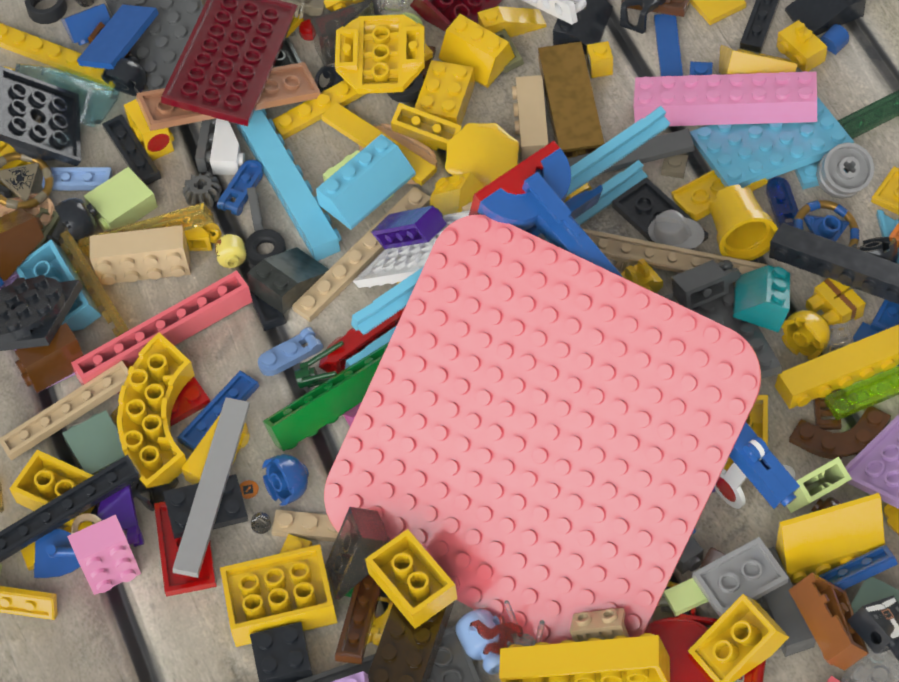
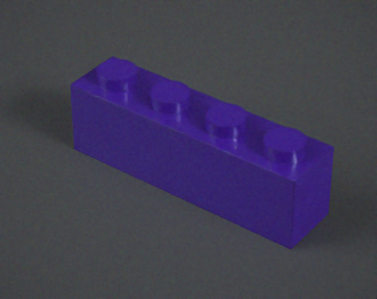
M432 205L389 214L371 233L384 249L427 243L447 223L443 219L441 211Z

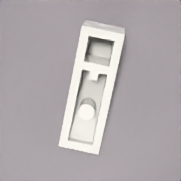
M216 118L210 156L213 175H235L240 166L245 162V154L241 153L239 142L229 121Z

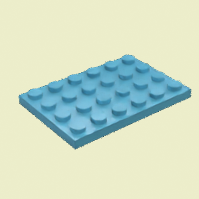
M818 97L817 122L707 125L690 131L693 144L726 187L740 185L741 188H744L761 179L766 178L768 180L820 161L825 154L838 144L854 143L853 139Z

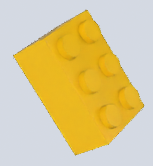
M431 60L414 108L461 125L475 86L474 67Z
M36 450L9 489L16 503L35 511L93 475ZM95 506L91 507L90 509L86 510L80 515L91 513ZM76 516L75 518L71 519L63 525L72 528L73 521L78 516Z
M408 529L365 558L370 576L415 629L457 599L455 583Z

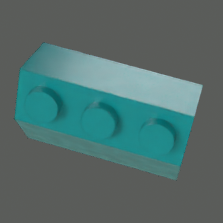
M766 265L742 274L735 282L733 317L779 333L790 310V272L781 267Z

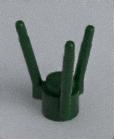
M343 341L331 346L309 361L300 363L301 369L295 370V377L299 388L321 385L329 380L325 378L337 375L336 371L317 374L315 367L310 368V366L343 346Z

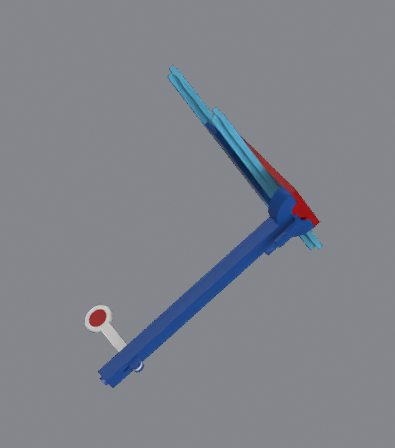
M662 106L658 107L644 119H640L571 167L566 155L553 140L476 192L473 196L469 216L481 214L494 221L514 225L623 277L580 225L605 209V207L607 208L614 199L648 177L642 170L644 165L640 160H637L626 170L618 173L604 184L599 185L593 190L584 191L565 203L564 201L576 189L581 188V186L588 183L595 176L597 177L604 170L609 169L611 165L616 164V162L625 158V156L657 136L664 129H667L670 122L664 117L666 111ZM424 267L382 294L370 305L353 314L351 321L353 328L356 331L359 330L363 335L367 334L374 327L382 324L384 320L389 319V317H392V315L397 314L399 310L406 307ZM397 326L366 346L364 350L347 359L345 369L390 342ZM745 422L729 456L734 462L728 471L722 470L715 485V490L727 504L733 508L740 509L746 502L740 486L748 478L773 509L780 504L786 507L796 499L794 493L800 485L768 449L766 443Z

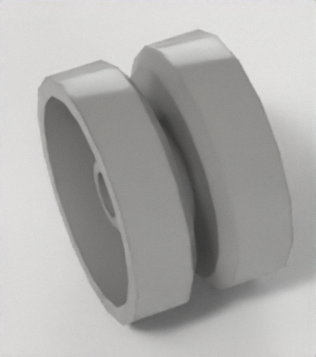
M847 142L838 144L822 157L817 165L816 176L818 184L825 193L834 198L845 199L854 196L868 186L873 178L875 167L871 155L865 148L858 144Z

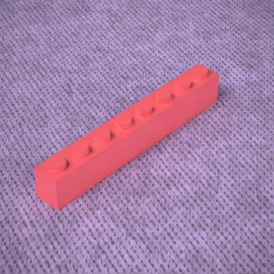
M236 270L71 362L77 379L81 385H84L120 361H123L129 370L130 366H133L138 359L139 352L159 332L174 346L250 304L252 298L249 286Z

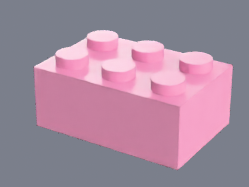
M116 515L67 536L94 595L105 593L113 586L122 582H129L141 574Z

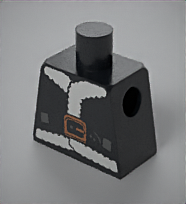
M893 595L862 606L847 620L848 623L874 653L880 654L891 650L899 661V603Z

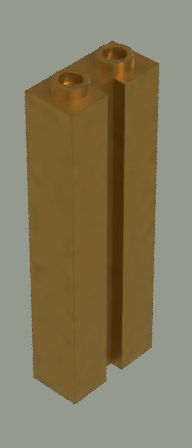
M575 42L538 48V62L556 144L564 152L567 159L592 153L605 143L582 43Z

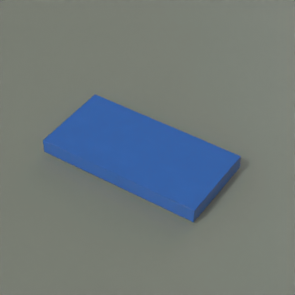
M122 4L77 59L79 65L114 69L116 63L126 56L158 16L157 8Z

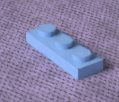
M50 167L54 178L52 191H92L112 178L113 174L111 167ZM43 176L42 187L44 188L45 179Z

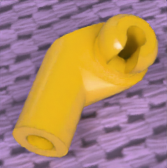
M199 217L197 218L196 223L209 233L211 243H216L222 237L218 224Z

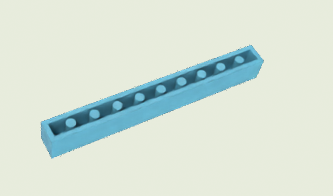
M256 110L248 127L236 123L235 125L255 159L261 163L263 173L313 259L319 261L339 252V242L342 241L337 228L333 229L331 227L332 222L328 213H323L321 210L322 207L319 206L318 197L312 195L313 190L309 181L303 180V172L300 166L293 163L294 158L290 149L286 150L284 148V140L280 133H275V125L271 118L267 119L266 110Z

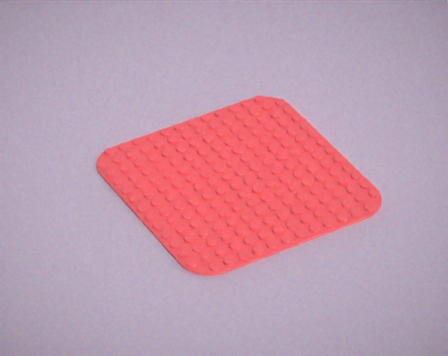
M481 214L463 217L450 224L437 238L329 472L324 490L327 515L340 535L370 553H374L408 529L449 578L455 582L456 600L474 610L486 609L490 611L493 616L496 615L500 619L503 626L534 643L558 644L564 640L573 641L570 627L574 614L610 608H624V624L629 637H640V635L644 634L756 402L761 386L759 360L752 346L743 336L720 323L514 225L500 223Z

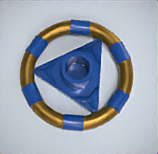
M815 200L807 203L797 212L793 227L803 230L804 219L812 234L836 242L849 225L850 242L848 246L858 245L860 231L858 224L849 210L840 204L828 200ZM820 208L830 209L846 221L839 220L833 215L819 217L807 214Z

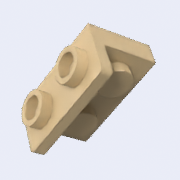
M610 608L574 614L570 627L573 641H587L590 638L605 640L613 639L615 636L629 637L624 624L625 610L624 608Z

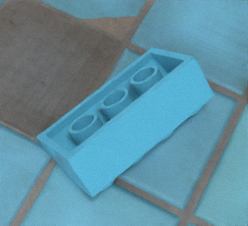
M381 134L316 188L319 206L352 230L413 178L416 172L400 148Z
M49 240L27 256L16 269L20 278L25 279L45 275V277L53 278L58 282L80 280L83 288L61 324L67 323L71 331L82 330L102 316L65 251L53 240Z

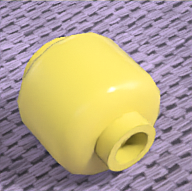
M226 234L215 243L216 258L221 266L236 268L246 260L245 244L239 236Z

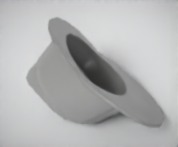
M666 210L657 215L648 227V234L655 243L694 249L704 240L702 226L690 218H685L680 212L675 210Z

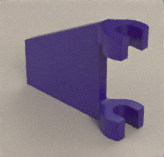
M129 484L101 501L97 516L102 521L116 515L122 530H127L128 544H133L134 547L144 545V538L138 525L131 485Z

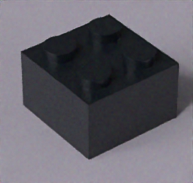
M301 622L250 634L259 682H296L313 676Z

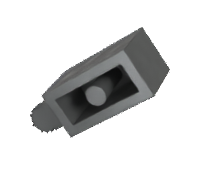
M711 260L671 277L673 296L682 306L691 310L729 294V284H732L734 281L736 282L740 278L741 273L737 268H733L730 260H724L719 263Z

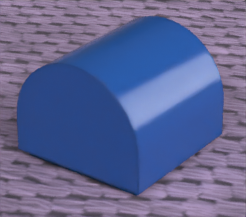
M834 24L819 39L827 46L828 51L836 55L849 42V34L843 26Z

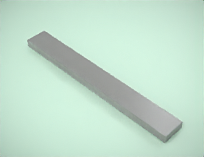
M225 398L172 568L173 573L199 577L249 411L250 403L248 401Z

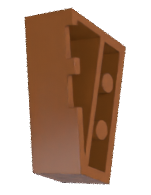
M810 573L789 589L793 600L828 664L845 671L868 654L864 640L847 621L854 615L846 591L814 573Z

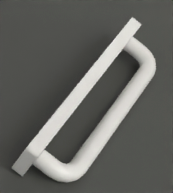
M522 0L570 24L578 22L576 13L583 10L587 5L586 0Z

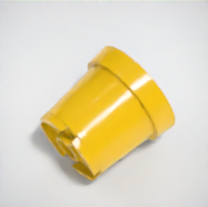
M731 185L718 191L715 194V200L709 203V211L716 227L717 244L721 255L751 261L767 253L770 250V241L778 228L770 215L763 211L752 190L748 187L747 189L741 188L740 185Z

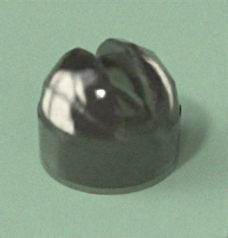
M257 512L253 515L251 528L255 533L264 534L270 530L271 519L267 513Z

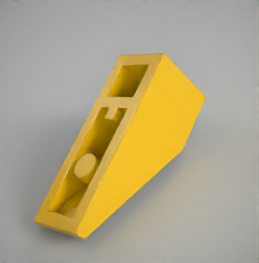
M497 6L478 12V24L494 34L505 29L510 38L547 27L539 9Z

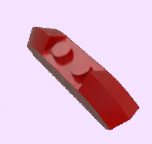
M405 307L399 310L397 314L389 317V319L384 320L379 326L374 327L367 334L363 335L359 330L356 331L352 328L346 335L336 338L327 349L340 341H343L344 345L322 358L319 368L325 372L336 371L337 374L345 370L347 359L364 350L366 346L397 326Z

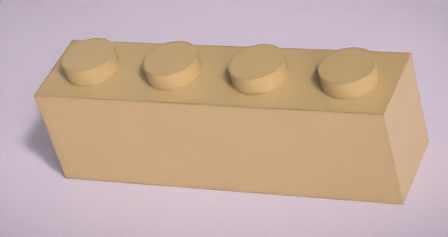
M542 75L516 77V86H512L513 100L517 99V103H513L514 117L519 118V121H515V134H520V138H516L519 143L522 161L548 145Z

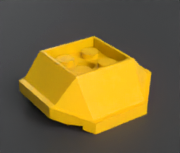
M403 14L359 16L345 27L342 26L336 30V72L358 94L404 92L425 68V28L422 24L416 23Z

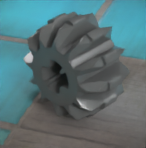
M200 172L199 176L191 174V180H185V187H183L186 203L192 205L195 210L199 207L205 210L206 206L213 208L214 202H218L222 192L219 180L216 177H212L210 173L203 175Z

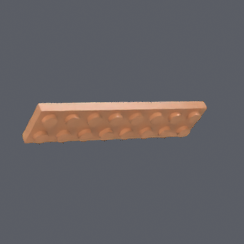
M301 62L274 67L255 111L317 99L320 95V90L306 63ZM165 88L137 93L136 96L150 131L215 119L211 116L161 103V96Z

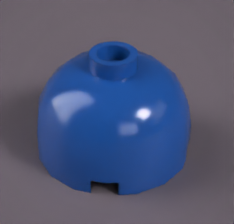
M282 454L264 461L262 469L266 468L267 475L263 476V481L274 501H277L279 498L282 502L279 505L284 506L302 497L307 489L309 472L299 459L292 455Z

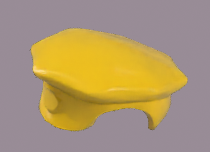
M468 123L447 142L445 170L452 176L471 172L485 187L518 165L519 143L497 123Z

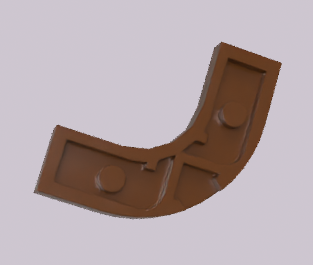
M868 405L858 423L852 429L841 433L823 430L801 419L790 435L789 442L822 458L835 459L839 457L841 460L842 457L855 454L857 456L889 424L891 415Z

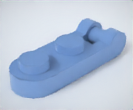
M307 327L299 335L261 354L258 358L259 370L266 376L277 375L320 352L323 349V344L319 339L315 338V332L312 328ZM305 343H308V346L304 348L301 346Z

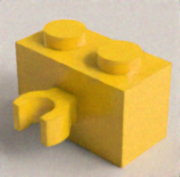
M798 20L778 32L776 47L779 52L797 63V68L799 67L803 72H808L825 61L827 46L804 23Z

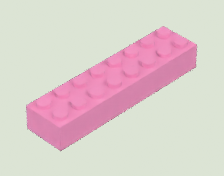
M817 72L635 77L634 120L636 123L662 106L666 111L664 117L670 122L669 126L817 122Z

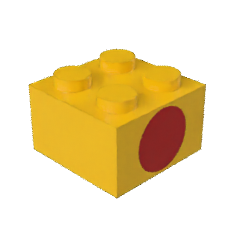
M135 99L124 104L130 128L152 161L174 151L172 142L175 139L170 129L163 128L150 131L137 100Z

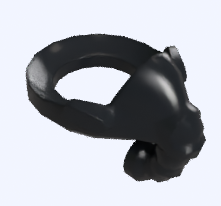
M334 65L321 67L315 76V82L320 92L344 80L336 72ZM322 73L324 78H330L329 83L325 87H321L319 84V78Z

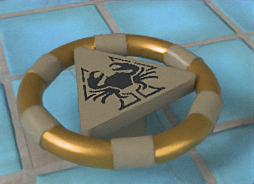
M18 152L1 156L0 168L14 160L33 163L0 170V181L11 189L13 194L23 200L9 199L0 193L1 205L16 210L19 208L24 210L36 207L48 198L53 188L54 178L51 168L44 160L34 159ZM38 168H40L45 179V186L38 195L29 200Z

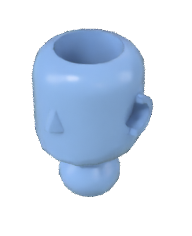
M475 609L466 613L458 620L455 628L456 635L466 654L472 660H483L482 666L485 672L490 675L497 674L500 667L499 651L504 645V635L501 631L503 624L490 611Z

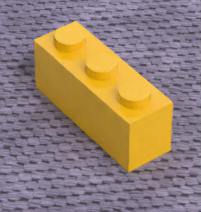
M402 103L398 104L391 121L392 131L445 151L447 149V142L462 129L461 125Z
M220 415L181 468L185 480L192 484L199 483ZM246 423L243 427L233 463L239 450L247 445L250 438Z

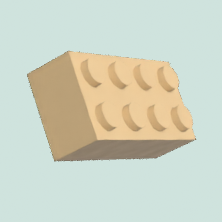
M182 225L90 236V261L99 285L191 275L190 250Z

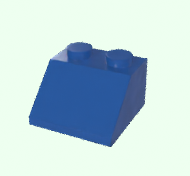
M99 4L63 18L61 21L72 43L78 42L80 46L89 42L88 37L99 22L106 25L111 18L105 4Z

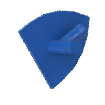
M55 529L35 541L34 578L60 577L81 567L67 537L71 533L62 529Z

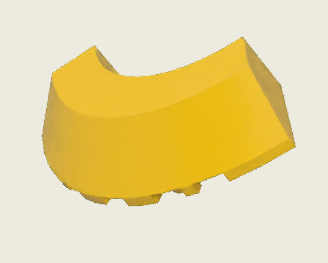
M160 332L139 352V357L134 365L130 366L128 376L121 387L118 399L117 428L124 455H128L141 476L139 480L146 488L168 484L182 473L181 468L185 464L186 458L171 436L170 420L172 409L179 393L195 376L191 361Z

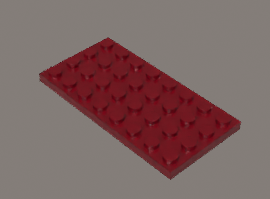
M207 0L161 96V103L248 127L294 20V13L298 5L281 0Z

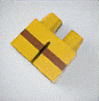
M827 278L814 287V293L806 300L805 307L807 310L815 313L822 310L824 314L821 316L827 322L829 329L835 326L842 329L846 322L851 319L857 320L863 316L866 303L849 286Z

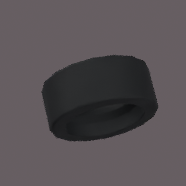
M42 0L24 1L29 17L39 24L57 22L67 11L66 0H57L54 6L47 9L34 8Z

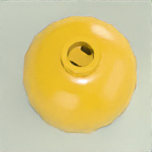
M802 310L795 312L781 326L784 333L781 337L782 341L795 355H798L800 352L808 356L807 359L811 360L817 358L829 344L831 333L829 326L822 316L813 311Z

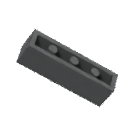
M775 547L768 548L788 576ZM790 579L788 583L756 600L789 636L779 648L785 657L815 647L816 642L789 592V589L793 587Z

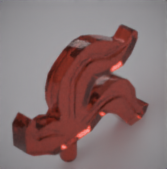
M504 616L499 617L500 624L495 625L492 629L484 625L480 620L470 623V626H474L483 639L490 640L499 634L498 642L486 644L483 649L484 655H487L489 652L500 655V648H509L510 645H514L511 634L517 633L518 637L521 638L524 635L522 627L512 622L505 623Z

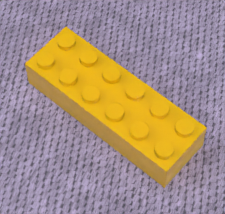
M651 633L642 634L640 637L615 636L613 639L605 640L590 638L587 641L581 642L564 640L558 644L539 642L534 646L515 644L510 645L509 648H500L499 679L501 682H670V657L659 635Z

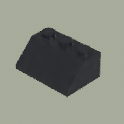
M586 0V7L576 13L578 22L570 24L557 18L553 29V46L581 42L584 54L587 55L588 44L601 42L613 6L606 0Z

